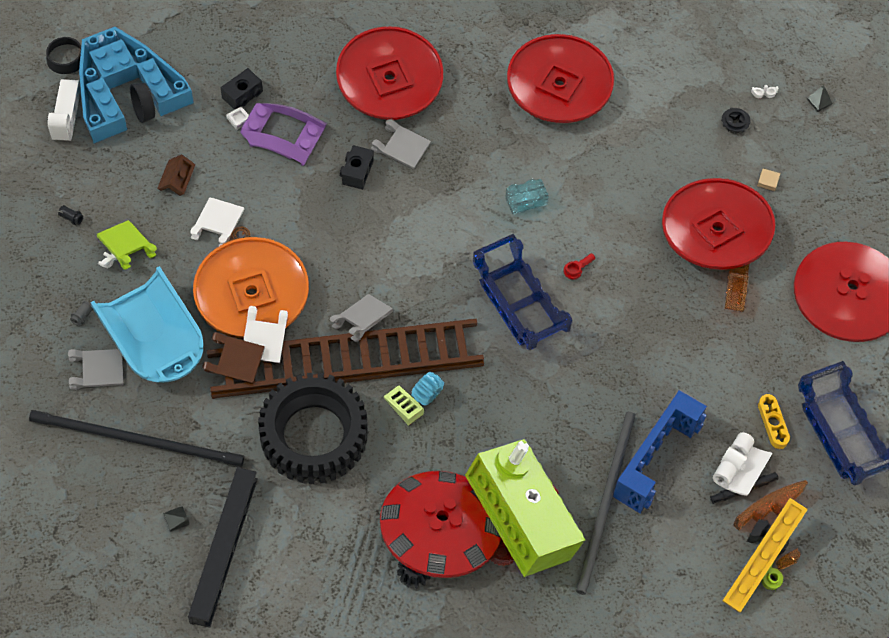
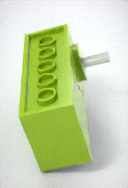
M525 439L477 454L465 476L522 575L526 577L570 561L584 543L585 538Z

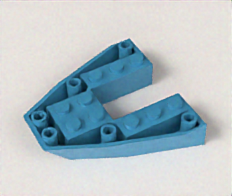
M112 27L82 39L79 67L83 118L93 143L127 130L125 117L109 89L139 78L142 83L148 86L160 116L194 103L192 90L180 73L146 45L117 27Z

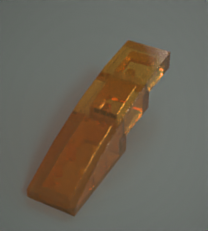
M750 263L742 267L728 269L724 309L744 312Z
M803 480L766 495L737 516L733 526L740 530L752 518L757 522L759 519H764L771 511L778 516L790 498L795 500L805 490L808 482Z

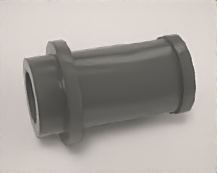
M83 301L77 311L71 314V322L77 326L84 324V319L93 310L91 304Z

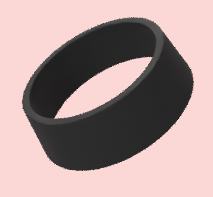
M60 37L48 45L46 60L48 67L58 74H71L79 70L81 44L76 39ZM61 45H74L80 48L79 56L70 63L59 64L52 61L49 57L52 50Z
M145 83L131 84L130 96L138 120L144 123L155 118V106L148 86Z

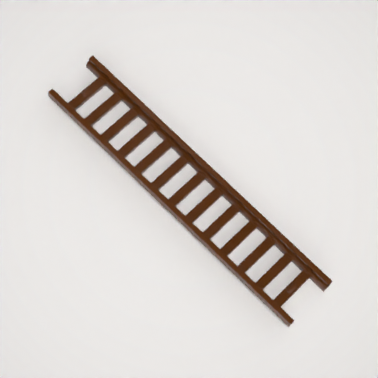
M477 318L366 331L359 340L363 369L356 370L351 369L348 342L353 341L351 337L354 335L350 333L283 341L282 356L285 378L273 379L272 363L263 361L264 381H255L254 384L248 382L234 384L233 378L225 376L226 385L210 387L211 397L214 399L271 392L272 389L277 391V385L282 383L285 387L286 379L290 377L295 382L296 377H293L289 348L301 347L305 375L302 378L306 379L307 373H312L309 346L321 345L324 379H328L329 375L335 377V383L338 382L339 378L344 380V383L482 367L484 366L483 354L467 355L463 328L476 327ZM455 329L459 357L448 358L444 330ZM436 331L440 360L429 361L425 332ZM417 334L421 362L410 363L406 335ZM386 337H398L402 364L390 365ZM378 338L382 366L371 368L367 339ZM340 343L344 371L332 372L328 344ZM223 348L207 350L208 358L221 357ZM314 374L313 378H318V374Z

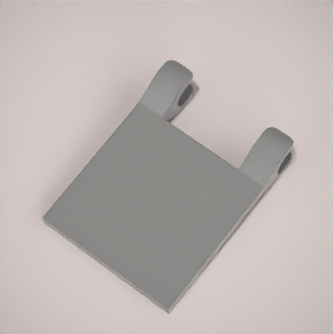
M388 119L385 129L389 132H394L393 136L386 146L375 139L372 142L371 150H374L376 153H382L415 169L431 141L398 125L393 119Z
M367 294L341 314L331 316L330 321L334 323L332 328L337 330L341 328L345 320L356 326L352 327L349 333L354 335L351 339L357 342L367 330L391 314L393 308Z
M71 349L68 351L70 362L83 361V379L78 377L69 378V388L71 390L83 387L123 385L122 354L119 349L92 351Z

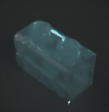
M530 179L520 185L512 184L506 188L505 195L512 214L548 205L549 196L542 179Z

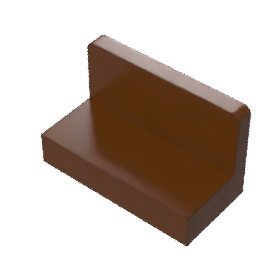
M182 154L169 159L157 189L162 191L169 188L179 196L183 195L196 164Z

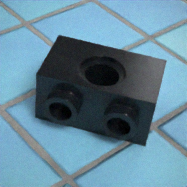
M249 68L220 87L222 99L234 110L246 106L250 100L258 97L263 92L262 80Z
M353 145L351 151H348L346 154V164L341 167L339 176L342 177V185L363 190L374 162V150Z

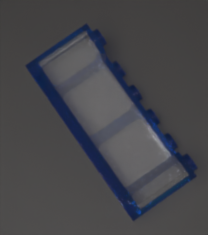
M844 361L803 375L799 381L798 388L799 392H802L805 397V403H802L803 411L837 472L843 479L851 478V484L855 486L861 484L866 479L889 471V448L886 449L885 444L880 441L876 428L870 424L866 411L861 408L856 394L851 391L849 384L853 373L850 367L846 366Z

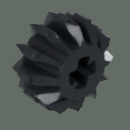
M398 562L400 569L397 570V575L401 576V583L407 581L406 586L408 588L411 584H414V587L417 589L418 583L425 586L426 579H431V576L418 572L414 573L413 570Z

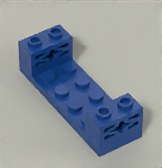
M679 390L617 480L613 497L640 514L644 508L648 509L654 500L656 482L642 474L643 467L649 465L653 458L652 454L655 450L658 451L660 449L664 436H668L673 428L690 438L694 433L698 434L707 416L704 414L707 406Z

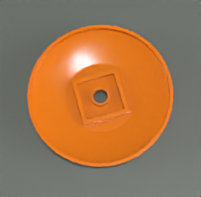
M260 237L235 239L214 249L200 264L193 282L194 300L202 318L217 331L244 339L249 306L257 308L255 321L278 324L280 311H287L286 327H288L303 311L309 293L308 275L300 258L285 245ZM249 289L257 291L254 295L247 294Z

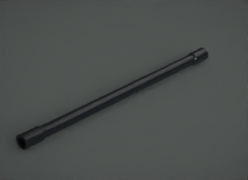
M31 410L29 415L30 422L63 427L197 456L233 466L242 467L245 456L193 446L59 417L36 410Z

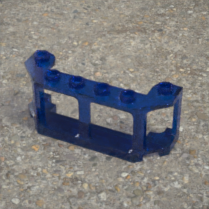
M511 234L474 251L473 264L482 277L479 279L482 288L518 344L521 346L526 344L527 349L532 350L537 347V343L540 340L560 330L570 332L572 318L568 312L559 311L557 307L553 306L549 294L543 291L539 279L533 276L530 265L528 263L525 264L522 259L524 246L521 240L517 239L514 234ZM509 243L514 261L489 273V267L485 262L484 254ZM519 271L533 294L509 305L494 281ZM534 302H539L553 322V325L535 334L534 331L530 332L528 327H523L514 312Z

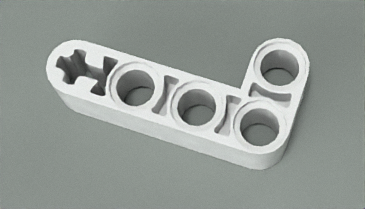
M61 79L55 111L48 115V128L52 140H72L81 94L80 80Z

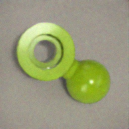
M771 565L761 583L768 590H776L783 583V575L778 569L772 568ZM770 575H774L776 581H772Z

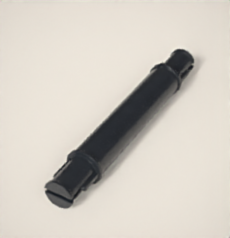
M774 472L758 477L751 491L778 480L777 473ZM726 489L710 496L712 504L740 494Z

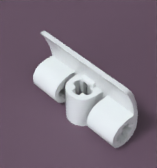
M744 432L739 433L732 446L728 448L723 456L719 467L713 475V480L716 484L729 491L747 496L772 453L753 447V437Z

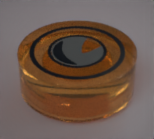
M237 227L231 234L232 240L251 237L250 231L246 227Z

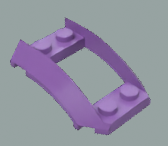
M256 103L240 133L247 139L250 147L256 146L271 150L290 160L292 158L304 166L327 123L289 106ZM273 112L288 115L306 123L295 144L273 135L261 133Z

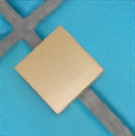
M762 169L757 186L775 191L780 173Z

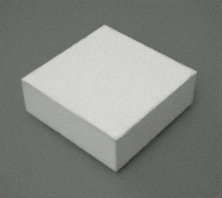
M239 107L228 113L226 117L234 128L238 130L243 127L249 115L242 107Z

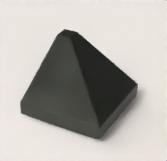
M824 85L807 98L817 112L832 105Z
M183 506L163 513L170 532L189 525Z

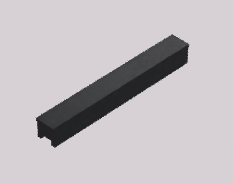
M239 466L236 468L188 615L189 623L192 625L196 624L211 628L258 478H255L256 471L243 469Z

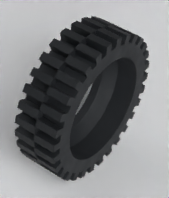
M307 373V378L303 379L302 374L296 375L295 382L292 381L291 377L286 379L285 387L282 383L278 384L277 393L272 389L269 393L270 400L265 398L263 402L264 408L261 407L260 417L258 418L261 447L266 459H270V465L273 468L277 467L278 473L281 475L286 471L288 479L293 480L294 476H297V482L303 483L304 478H308L309 484H314V479L319 478L321 484L326 483L325 477L327 476L330 477L331 481L336 480L337 472L342 477L346 474V467L350 470L355 467L354 460L359 462L361 459V453H364L365 443L367 444L368 439L367 412L364 409L363 400L360 401V395L357 391L353 393L351 385L348 384L345 387L344 380L339 378L338 382L335 383L334 376L329 375L328 379H324V373H318V378H313V373ZM319 407L327 409L334 413L341 421L344 430L343 439L340 445L329 453L317 456L298 454L288 447L284 438L285 427L289 419L298 411L306 408Z

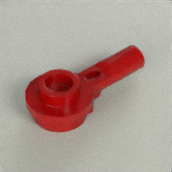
M590 253L579 262L575 260L567 263L563 269L565 277L572 280L578 279L582 274V268L595 260L594 254Z

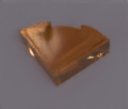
M798 548L787 553L776 562L779 570L798 562L801 555Z

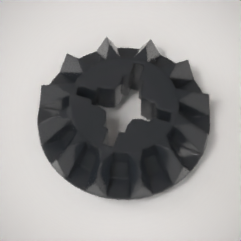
M739 108L726 110L721 119L723 127H726L728 132L730 130L734 131L735 134L737 132L743 133L745 129H748L751 121L748 113ZM739 118V122L733 124V120L735 121Z

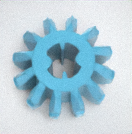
M428 372L415 384L411 395L418 403L426 406L440 394L444 382L438 375Z

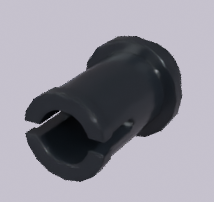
M66 205L60 207L59 211L63 212H58L60 217L71 221L73 225L81 224L83 215L80 211H74Z

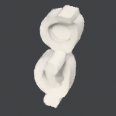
M767 85L764 86V89L752 87L751 93L756 98H762L763 95L772 98L776 95L779 88L778 86L768 88Z
M104 252L103 255L107 258L102 260V262L99 261L98 264L102 267L110 268L114 260L117 261L118 259L113 254L110 255Z

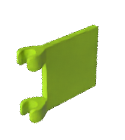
M129 220L97 234L99 240L118 259L124 270L131 267L129 264L131 258L128 255L144 249L149 258L156 256L154 251L157 250V247L149 243Z

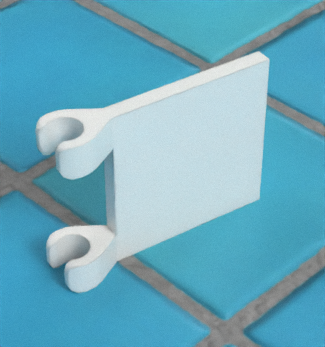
M210 197L196 224L191 229V239L198 240L203 229L221 235L219 237V246L229 242L244 212V207Z
M249 306L244 341L265 346L261 361L280 363L288 319L287 311H280L278 324L255 321L257 308Z

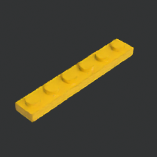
M791 498L787 501L722 602L739 613L742 611L808 510Z

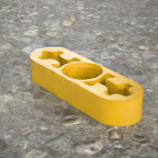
M765 394L760 398L758 408L771 445L774 448L783 449L787 446L790 435L777 399L773 395ZM765 401H767L768 404H771V412H769L768 405H764ZM776 418L779 424L776 426L771 425L768 419ZM778 434L780 438H784L783 442L779 439L776 440Z

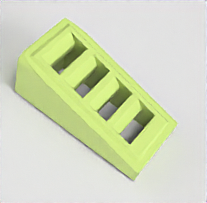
M397 386L384 396V399L408 426L424 415V408L400 386ZM397 393H399L400 396H398V397L395 398L394 400L391 398V397H393L394 395H396ZM402 398L405 399V400L402 401L400 404H397V402H398L399 400H401ZM408 403L409 405L403 409L402 407ZM411 408L414 409V410L411 411L410 413H407V411L410 410Z

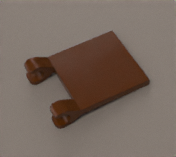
M214 332L212 336L213 341L225 345L218 365L204 362L202 367L204 371L254 384L265 346Z

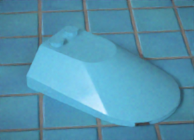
M160 266L156 268V272L144 285L110 303L90 302L91 307L122 356L138 376L152 382H171L189 374L199 363L203 353L202 333Z

